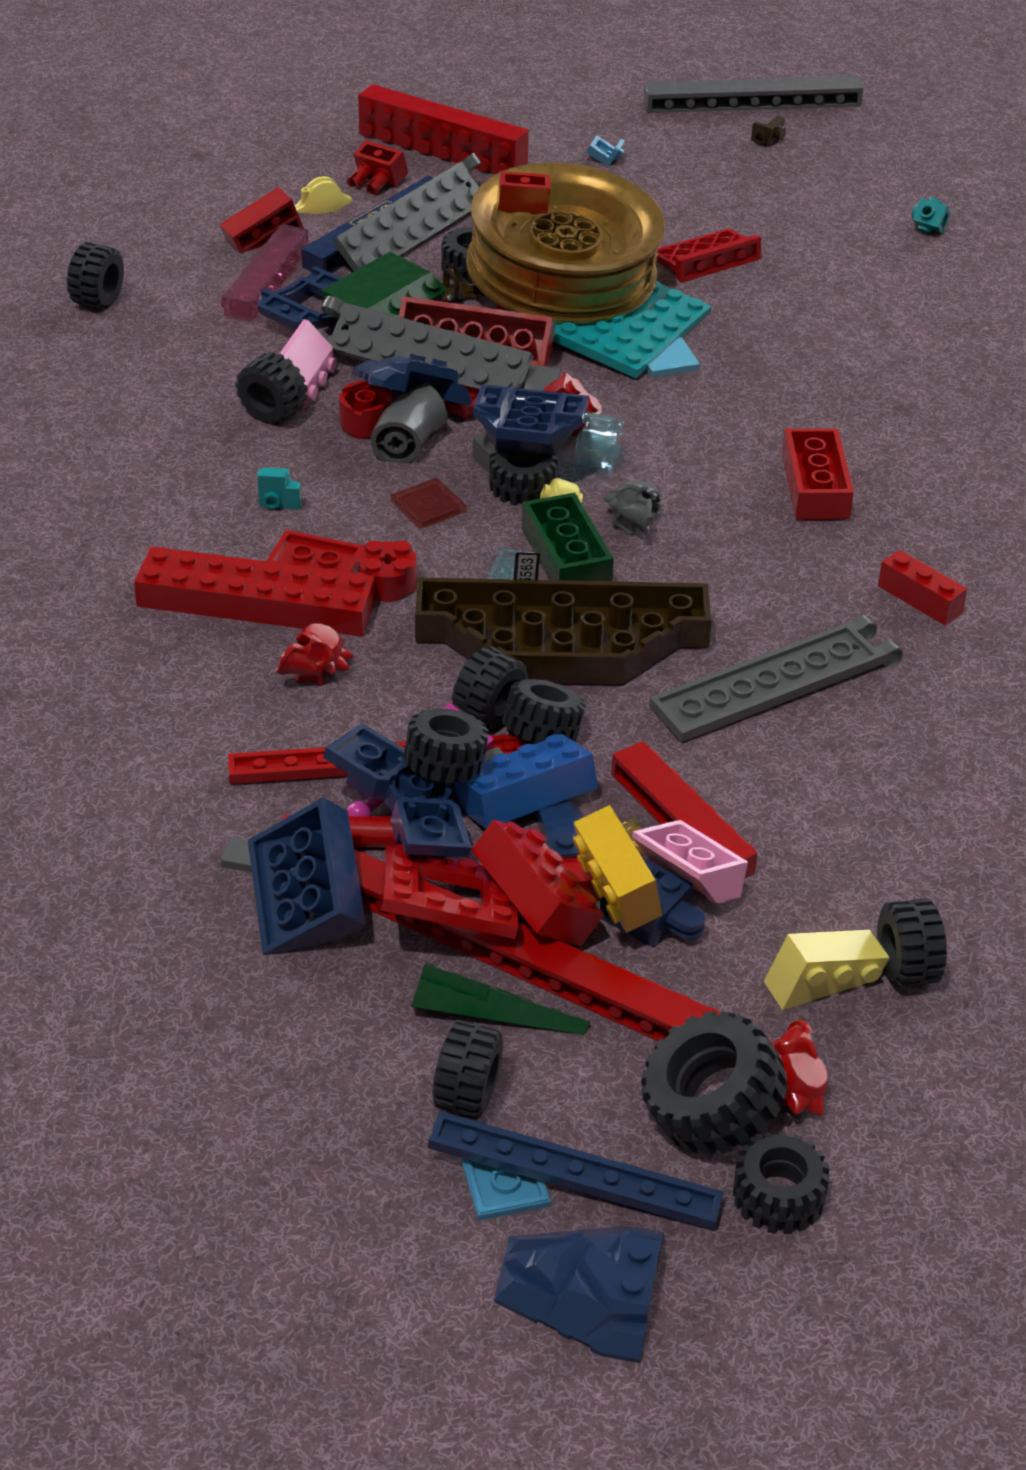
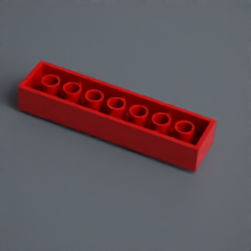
M371 84L358 94L359 134L454 163H460L469 155L475 153L481 161V164L475 169L494 175L500 173V171L528 164L529 129Z
M150 546L134 580L136 607L300 629L311 624H322L331 627L338 634L360 637L364 635L376 601L375 575L252 560L249 558H236L219 554L182 551L164 547Z

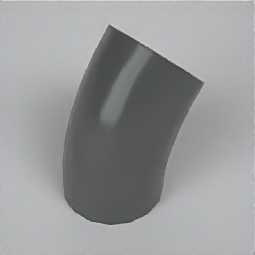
M422 381L398 396L382 413L371 435L372 450L382 461L395 463L411 462L419 454L423 443L433 433L446 425L447 411L445 404L434 387Z

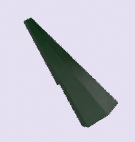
M428 962L424 963L411 1004L412 1007L585 1035L589 1020L561 1012V1010L553 1007L549 1008L534 1003L531 999L464 977L459 973L434 967V964Z

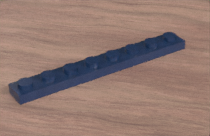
M439 1111L428 1140V1148L711 1230L715 1228L724 1191L443 1111Z

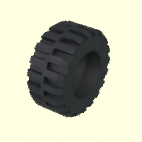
M721 1011L720 1015L716 1012L703 1013V1017L697 1018L692 1016L685 1019L686 1023L680 1027L675 1025L668 1031L669 1035L665 1039L660 1038L655 1044V1052L653 1054L649 1053L645 1062L647 1070H643L641 1094L643 1101L647 1105L646 1108L674 1144L682 1146L684 1150L692 1153L700 1151L701 1154H715L716 1150L726 1153L733 1151V1147L741 1144V1146L750 1143L752 1136L756 1133L761 1135L768 1128L767 1122L770 1119L774 1120L780 1110L778 1103H783L786 1093L784 1086L787 1083V1075L780 1056L761 1028L754 1024L751 1019L743 1015L736 1016L732 1012ZM734 1068L728 1080L718 1089L704 1096L693 1097L701 1083L709 1076L723 1069Z

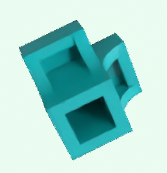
M262 467V469L258 470L259 507L270 509L301 508V482H295L290 479V469Z

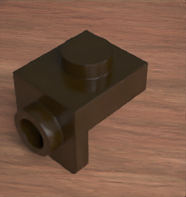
M776 116L768 124L754 122L751 141L771 147L778 140H783L786 133V128L784 127L785 118Z

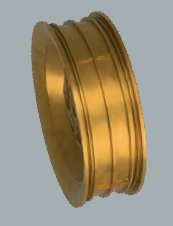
M534 163L505 170L507 172L550 175L551 190L548 214L538 215L524 212L507 213L498 211L497 194L500 173L489 178L476 191L471 205L474 227L472 241L467 250V270L479 290L495 303L513 312L553 317L554 323L590 324L627 315L642 306L653 293L657 279L655 266L657 248L663 239L665 220L655 200L631 181L602 169L572 163Z

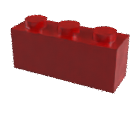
M900 549L881 562L878 587L944 626L963 614L968 588Z

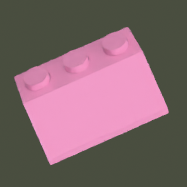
M303 320L279 354L284 355L285 359L289 358L293 362L292 364L300 369V374L304 376L306 380L304 384L307 385L308 391L306 394L308 396L302 408H307L311 401L316 400L319 388L326 385L329 373L335 372L337 360L334 358L333 346L308 320Z
M678 820L633 831L632 838L652 862L691 882L693 889L705 895L709 901L724 903L741 897L748 862L693 827Z

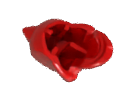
M311 624L298 633L296 637L297 643H293L285 650L280 657L275 672L279 675L295 674L294 679L297 683L314 682L321 686L324 683V676L326 674H334L336 670H349L347 660L353 659L354 655L342 647L344 639L339 637L337 632L331 627L322 624Z
M795 1020L790 1023L787 1030L778 1040L771 1043L780 1056L787 1075V1083L784 1086L786 1093L783 1103L780 1104L785 1108H789L795 1115L806 1110L811 1114L822 1116L824 1113L823 1096L828 1087L827 1069L817 1056L814 1042L810 1036L812 1033L810 1025L804 1020Z

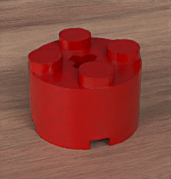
M356 381L344 386L342 394H339V422L341 428L357 439L371 437L380 416L392 403L390 389L378 385H369L367 381Z
M372 540L365 544V549L359 556V573L375 575L376 601H400L409 593L412 594L417 587V557L411 549V544L407 541L379 542Z

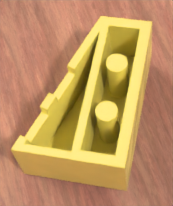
M870 930L788 934L764 983L781 1009L784 1010L874 982L881 976L890 957Z

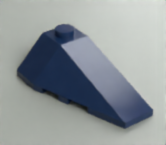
M570 798L535 811L540 833L546 838V845L557 852L562 859L577 858L579 853L572 839L577 836L574 822L585 816L574 801Z

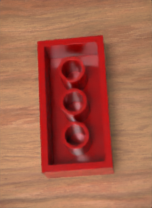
M785 428L782 458L795 519H850L854 491L839 429Z
M493 819L471 851L536 934L581 946L604 916L595 905L597 903L595 897L582 889L578 884L580 882L579 878L564 867L561 863L563 861L562 857L546 845V838L542 833L533 828H530V830L523 829L511 821L504 823Z

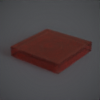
M437 477L391 494V502L419 530L466 512V504Z

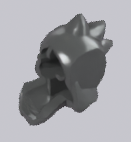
M634 480L625 482L617 489L610 490V494L603 497V500L616 511L612 524L630 536L636 535L640 530L648 534L650 522L657 516L662 505L657 487L645 481Z

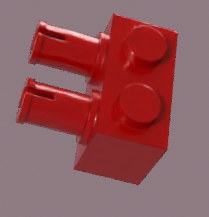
M366 140L353 154L357 170L348 177L347 184L350 187L359 189L367 178L371 179L365 185V189L374 196L378 194L385 184L396 187L409 173L403 151Z

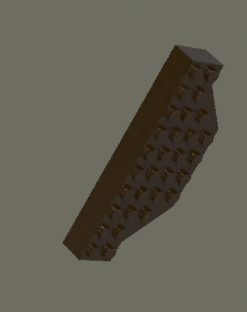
M417 577L415 642H445L468 659L476 652L478 653L480 649L490 646L522 662L527 668L528 679L564 684L623 685L679 647L709 648L711 609L708 583Z

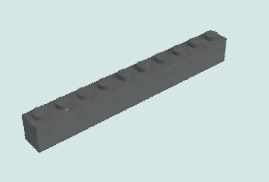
M858 76L644 82L643 102L647 113L861 106L863 86Z

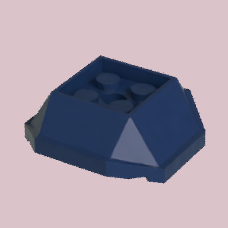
M482 385L473 405V415L483 425L495 449L555 455L573 431L582 426L588 409L589 396Z

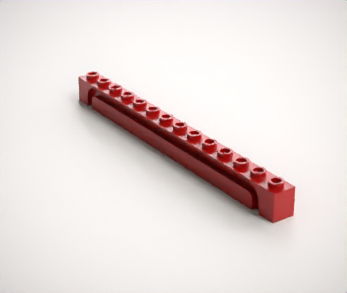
M354 849L363 908L657 1042L660 1038L665 1039L669 1035L668 1031L675 1025L680 1027L685 1024V1019L692 1016L700 1018L706 1012H716L718 1015L721 1013L715 1008L701 1004L688 998L686 995L674 992L652 980H647L629 972L623 967H618L602 960L594 954L575 948L564 941L536 934L532 927L519 922L516 938L512 939L381 911L383 862ZM418 877V892L427 893L435 891L445 895L446 898L463 899V897L447 889L438 887Z

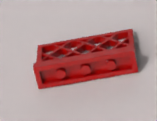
M727 228L658 248L656 261L676 272V279L683 283L761 260V237L758 235L745 237Z

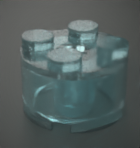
M587 411L583 421L586 427L578 433L575 459L578 460L576 464L606 471L613 470L615 461H619L622 446L618 445L619 436H623L625 420Z

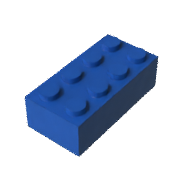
M563 734L548 736L545 741L536 744L523 745L519 750L509 754L495 755L491 760L484 762L480 775H476V778L461 783L454 782L457 805H459V808L485 829H487L493 819L505 823L598 788L593 754Z

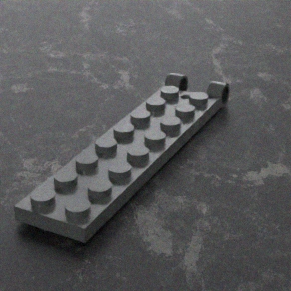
M475 153L469 155L460 163L338 235L332 242L353 271L360 269L388 252L398 256L403 255L471 213L472 200L479 187L469 172L479 166L481 161Z
M326 296L321 310L327 315L339 317L332 336L317 329L333 346V353L364 362L367 360L379 362L387 357H409L410 353L426 357L425 362L431 363L432 358L448 362L447 367L455 369L459 373V386H464L467 390L479 393L482 385L521 388L533 360L532 353L344 303L334 296Z
M861 615L851 622L650 697L649 707L681 742H684L882 664L888 667L899 663L903 657V650L893 640H886L879 646L873 647L867 639L874 637L877 632V625L868 616Z

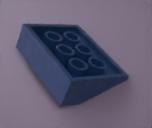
M320 798L248 839L263 955L279 954L338 940L366 925L347 810L324 798Z

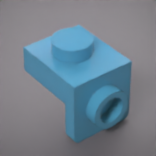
M596 135L586 152L594 160H598L604 165H610L613 160L617 162L623 154L624 150L621 147L625 141L621 139L617 146L614 147Z

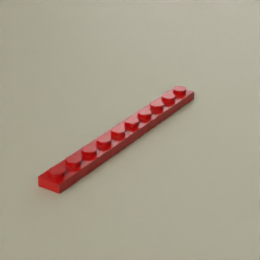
M515 734L491 736L494 739V747L491 749L498 747L504 754L517 751L526 744H535ZM394 742L405 748L406 742ZM325 747L228 754L229 784L348 776V773L323 758Z

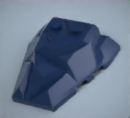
M410 353L409 357H387L379 362L367 360L354 367L352 371L353 375L369 383L403 392L423 381L434 387L441 399L469 406L472 403V398L467 388L458 385L459 373L457 370L447 367L448 362L432 358L431 363L425 362L426 357Z
M618 1226L509 1236L494 1303L536 1324L541 1321L557 1329L558 1335L568 1340L570 1337H573L591 1346L590 1351L600 1356L640 1363L647 1328L648 1311L656 1269L659 1265L664 1232L632 1226Z

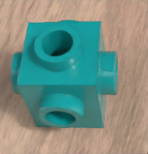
M931 197L929 200L921 198L919 204H916L912 211L913 222L917 226V230L928 234L931 231L942 234L951 215L947 205Z

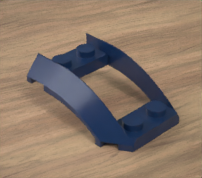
M314 266L312 273L306 278L301 276L283 289L273 292L265 288L262 289L261 299L258 300L257 304L258 310L261 315L294 330L299 327L303 320H308L316 329L329 327L337 323L339 317H332L324 312L319 313L300 303L314 294L322 296L320 294L321 290L342 278Z

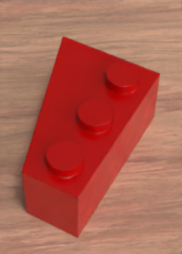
M279 187L219 224L226 241L239 253L267 246V242L277 239L280 241L287 240L288 236L294 234H306L293 200Z

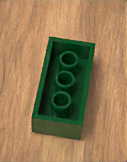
M575 492L522 502L521 529L534 553H541L540 564L549 580L612 581L614 558Z

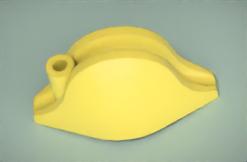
M323 176L313 179L306 187L301 189V200L295 207L298 213L325 214L335 212L350 204L353 200L349 195L341 192L333 179Z

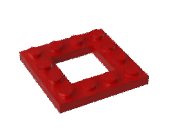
M403 844L395 846L386 845L383 861L381 911L497 936L516 938L518 931L517 908L483 865H479L476 861L468 858L456 860L446 858V856L405 854ZM418 877L480 890L481 905L472 899L463 898L455 900L446 898L445 895L435 891L427 893L418 892Z

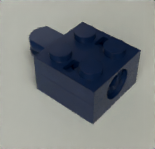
M643 858L656 880L662 916L627 932V934L653 948L669 932L687 941H694L700 938L704 932L705 913L691 905L693 884ZM600 898V911L604 914L601 920L625 932L620 922L615 924L612 921L606 905L609 904L606 898Z

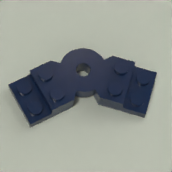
M360 723L325 747L323 758L348 773L346 784L370 799L385 801L388 808L393 812L390 822L395 840L403 844L405 854L469 858L472 847L459 805L450 800L453 790L452 783L433 781L413 772L411 767L405 763V749L363 723Z

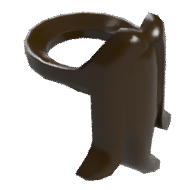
M446 268L443 271L442 285L447 291L441 302L478 301L476 294L486 295L476 285L466 286L467 280L464 277L461 282H458L457 275L452 268ZM450 274L454 280L453 284H450Z

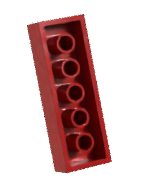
M402 296L399 317L528 351L533 355L530 365L549 366L556 328L553 317Z

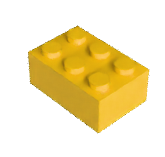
M609 805L575 821L574 827L577 836L572 839L579 853L577 855L578 862L585 874L588 872L592 874L594 879L591 882L598 897H605L609 904L606 905L612 921L615 924L620 922L627 933L662 916L656 880L611 806Z

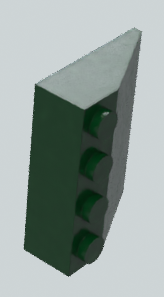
M388 252L324 288L320 294L324 298L326 296H334L344 303L399 317L402 296L441 301L447 289L430 271L392 252Z

